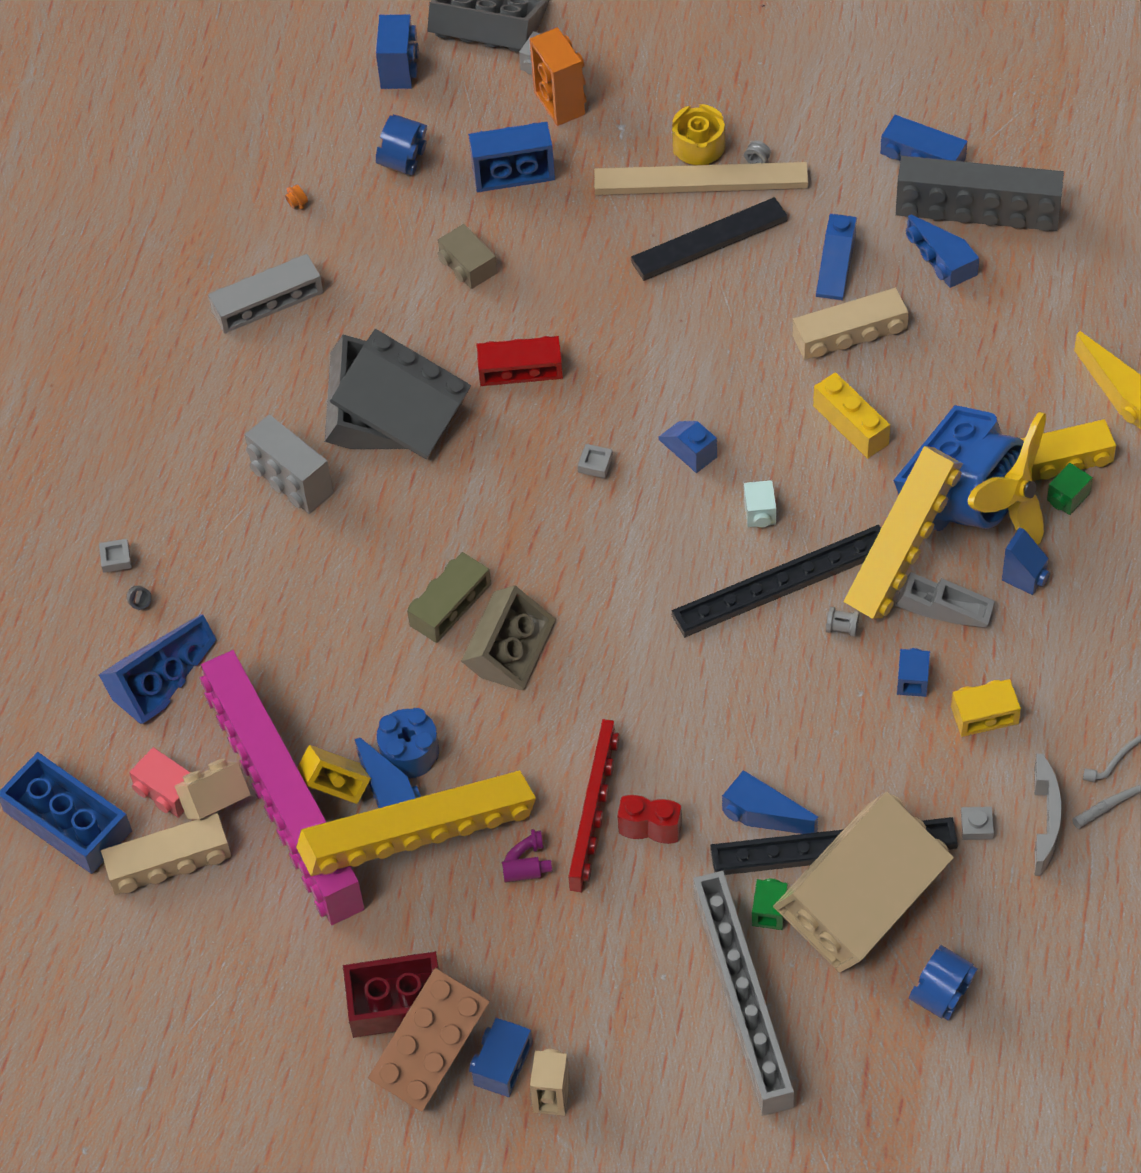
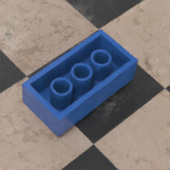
M39 752L0 790V804L6 814L90 874H93L104 862L101 850L121 844L132 832L125 812Z

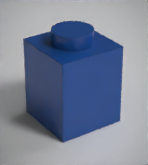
M918 648L900 649L897 695L927 697L930 651H922Z

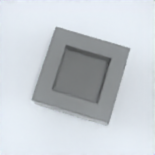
M585 444L578 463V473L605 478L613 458V450Z
M127 539L99 543L103 573L132 568Z
M961 807L962 840L993 839L992 807Z

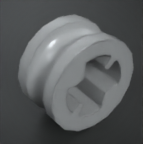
M756 140L751 141L744 152V157L750 164L766 163L771 155L770 148L765 143Z

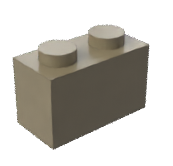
M465 224L438 239L439 252L437 254L443 265H448L454 271L456 278L460 282L464 281L471 289L497 274L496 256Z

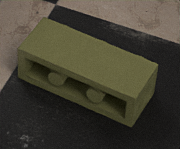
M461 552L456 559L450 560L444 572L437 579L431 580L426 591L410 603L407 610L410 627L433 642L438 643L491 585L489 568L464 552Z

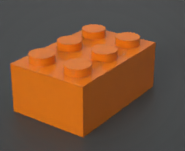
M556 27L529 38L534 93L555 124L559 126L585 115L584 103H587V98L583 86L586 85V81L582 73V68L585 64L581 54L574 51L567 35L564 36L560 29Z

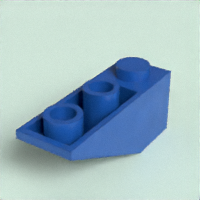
M912 214L908 216L906 228L908 240L916 244L923 259L926 262H930L934 267L937 277L940 280H944L949 288L978 275L979 257L965 239Z

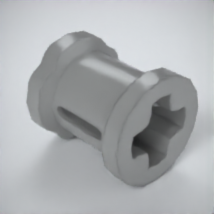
M830 607L826 632L831 633L832 630L850 633V636L855 637L859 621V611L849 613L837 611L835 607Z

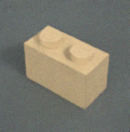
M220 759L208 765L209 769L202 773L194 771L183 776L184 781L175 785V789L187 819L200 820L250 796L238 762H226L225 759Z
M555 1049L535 1051L530 1081L533 1113L565 1116L570 1084L567 1054Z

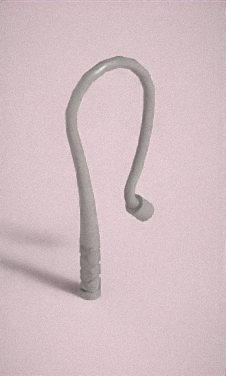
M1141 735L1126 744L1112 759L1104 772L1097 773V770L1085 768L1083 780L1095 782V780L1108 777L1121 758L1141 742ZM1141 785L1102 800L1097 805L1089 808V810L1087 809L1082 814L1072 819L1073 824L1078 829L1082 828L1088 822L1093 821L1096 817H1100L1119 803L1141 793Z

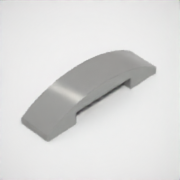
M1036 754L1034 795H1047V834L1036 835L1034 848L1035 876H1041L1050 863L1057 844L1061 821V796L1056 776L1048 760L1043 754Z

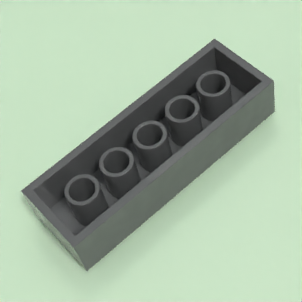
M901 156L897 181L896 215L908 217L912 214L918 218L1057 231L1064 171Z

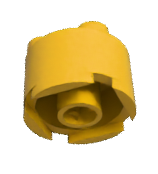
M699 104L698 108H691L690 105L679 110L675 114L672 123L674 155L691 165H709L716 161L725 150V123L721 112L705 104Z

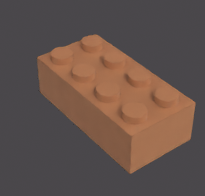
M435 967L369 1074L368 1079L422 1112L490 1000Z

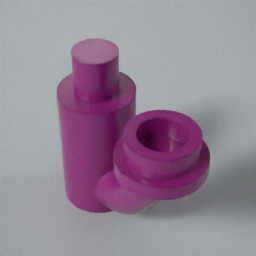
M531 829V835L520 841L507 853L504 861H502L505 883L541 878L540 873L553 872L551 860L539 861L538 857L519 859L522 854L532 847L534 852H537V849H543L541 830L535 831V829Z

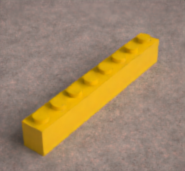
M519 770L301 829L296 848L311 877L322 873L330 874L340 868L356 867L376 858L385 859L392 854L405 850L413 851L423 845L442 843L452 837L459 835L467 836L474 831L485 828H496L503 823L513 820H524L530 816L536 797Z

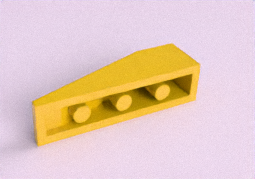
M1079 331L1076 334L1075 353L1118 413L1128 423L1134 424L1141 429V375Z

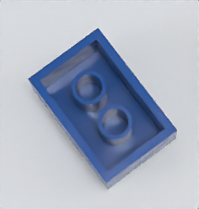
M548 122L468 134L477 193L555 180L553 146Z

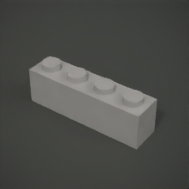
M305 254L249 278H244L237 283L220 288L208 294L212 313L225 334L323 293V288L318 271L308 254Z

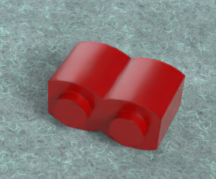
M625 795L621 797L617 814L619 834L630 839H645L649 837L653 841L664 844L679 841L682 826V810L679 803L667 799L650 801L639 795Z

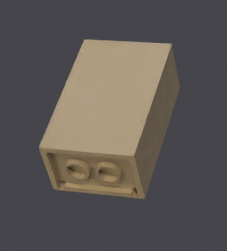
M886 791L859 812L773 907L840 973L860 962L954 857L948 852L947 846L941 840L935 839L926 830L925 824L920 819L913 817L904 808L902 801L898 797L890 795Z

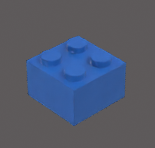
M410 14L379 15L376 59L381 89H412V79L417 78V62H414V60L419 58V45L414 43L417 38L416 25L411 24Z

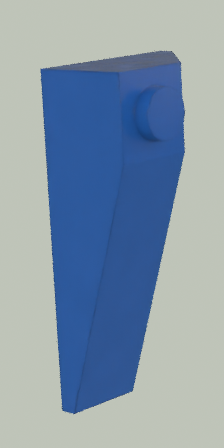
M202 614L123 658L100 673L99 677L111 699L137 722L143 724L167 707L170 703L169 699L177 688L182 687L186 681V676L194 666L199 664L217 639Z

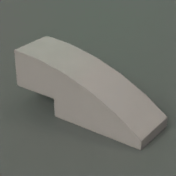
M910 572L904 586L900 589L896 606L940 621L986 627L989 623L995 601L943 578L936 583Z

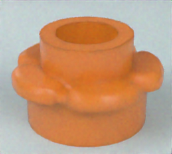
M297 184L292 188H287L285 198L293 209L298 206L302 210L303 205L308 203V198L304 191Z

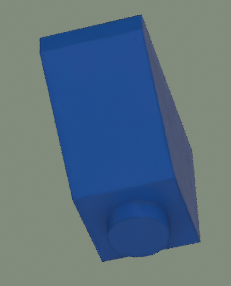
M679 421L658 436L659 441L695 473L717 458V437L698 421Z
M1020 527L1005 549L1002 581L1033 595L1038 586L1043 587L1049 578L1050 571L1047 570L1049 558L1030 535Z

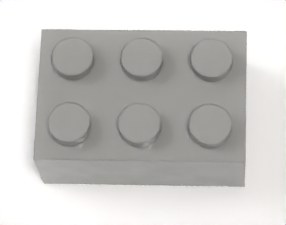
M270 414L244 434L247 444L246 451L251 461V470L257 476L266 478L275 491H282L287 495L290 502L296 508L301 507L310 514L334 493L328 461Z

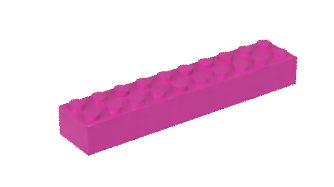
M234 650L202 663L201 668L204 676L199 678L205 690V699L210 709H215L217 722L222 731L226 730L229 736L227 739L234 754H239L241 767L246 776L250 775L253 781L251 784L257 798L263 799L265 812L270 822H275L278 828L276 832L282 845L288 846L291 862L295 869H300L303 875L301 879L307 892L313 893L315 898L314 904L321 918L327 916L332 926L364 911L359 881L350 866L337 869L330 874L322 873L311 877L296 848L301 829L326 823V820Z

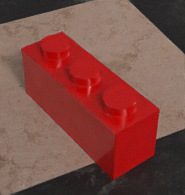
M543 336L540 338L498 342L489 341L476 344L480 387L563 379L559 336Z

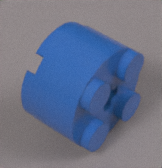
M390 115L380 136L383 140L381 147H377L376 164L405 174L414 175L418 163L415 159L417 155L422 156L426 148L427 140H424L427 125L399 115Z
M421 708L397 710L380 719L377 730L379 753L407 775L408 778H416L426 774L439 756L437 732L432 719Z
M940 944L922 971L918 986L913 987L908 999L939 1018L949 1020L961 996L966 993L978 968L974 967L973 963Z

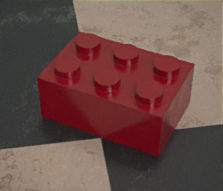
M436 951L343 965L348 1018L353 1038L396 1032L435 967L439 969Z

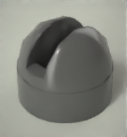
M133 586L128 590L126 599L128 604L134 609L142 610L149 606L151 593L143 586ZM138 591L136 596V603H133L136 592Z

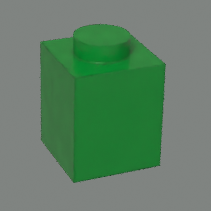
M1069 463L1049 483L1047 501L1055 509L1062 510L1071 515L1090 495L1093 477Z
M772 878L765 880L757 879L752 907L753 927L783 930L784 917L773 906L787 892L788 883Z

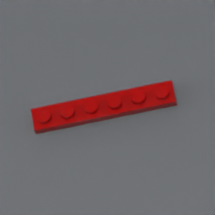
M602 719L568 875L570 891L582 893L584 881H590L592 864L588 863L589 856L596 853L597 837H594L595 828L600 829L602 825L603 811L600 810L601 802L607 801L609 785L605 784L606 777L612 776L614 759L611 758L612 750L617 751L620 734L615 732L613 720Z

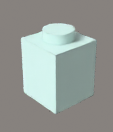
M772 480L744 483L747 526L766 527L768 525H776V503Z

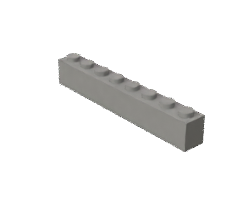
M719 871L693 878L694 898L762 1116L793 1108L794 1091L724 872Z

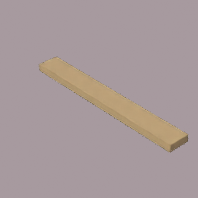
M807 162L594 169L595 195L808 188Z

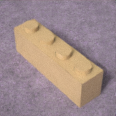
M893 288L793 318L792 336L804 360L813 357L817 358L826 353L839 349L844 350L850 346L862 342H870L889 334H897L907 329L908 310L897 289Z
M218 813L101 850L115 895L130 893L138 887L150 883H161L166 878L178 874H189L197 868L209 864L217 865L225 859L231 858Z

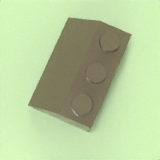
M516 585L494 591L461 662L482 679L523 690L556 619Z

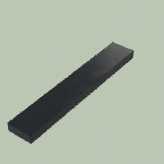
M773 197L631 256V263L643 281L782 224L787 221V214L776 198Z

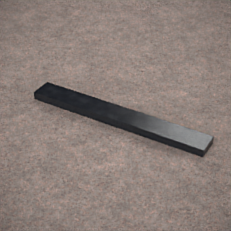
M878 524L671 610L672 617L685 638L864 563L881 527Z
M953 817L922 820L926 830L935 839L941 840L948 850L957 849L958 842ZM844 829L710 844L714 873L723 871L724 875L810 866Z

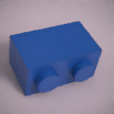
M495 1018L492 1027H487L484 1031L481 1041L483 1048L479 1055H474L469 1072L472 1073L474 1086L510 1097L533 1044L531 1029Z

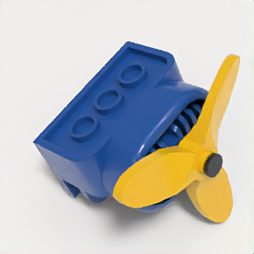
M954 405L893 480L898 494L901 492L923 447H934L963 463L960 469L962 474L958 483L954 487L951 486L946 495L948 501L945 508L936 514L932 522L934 523L933 530L941 531L949 522L989 529L999 524L1009 512L1015 530L1017 531L1019 527L1024 529L1035 543L1039 545L1044 534V524L1040 503L1035 495L1036 483L1032 481V467L1044 432L1046 413L1038 412L1023 441L1018 437L1002 434L995 414Z

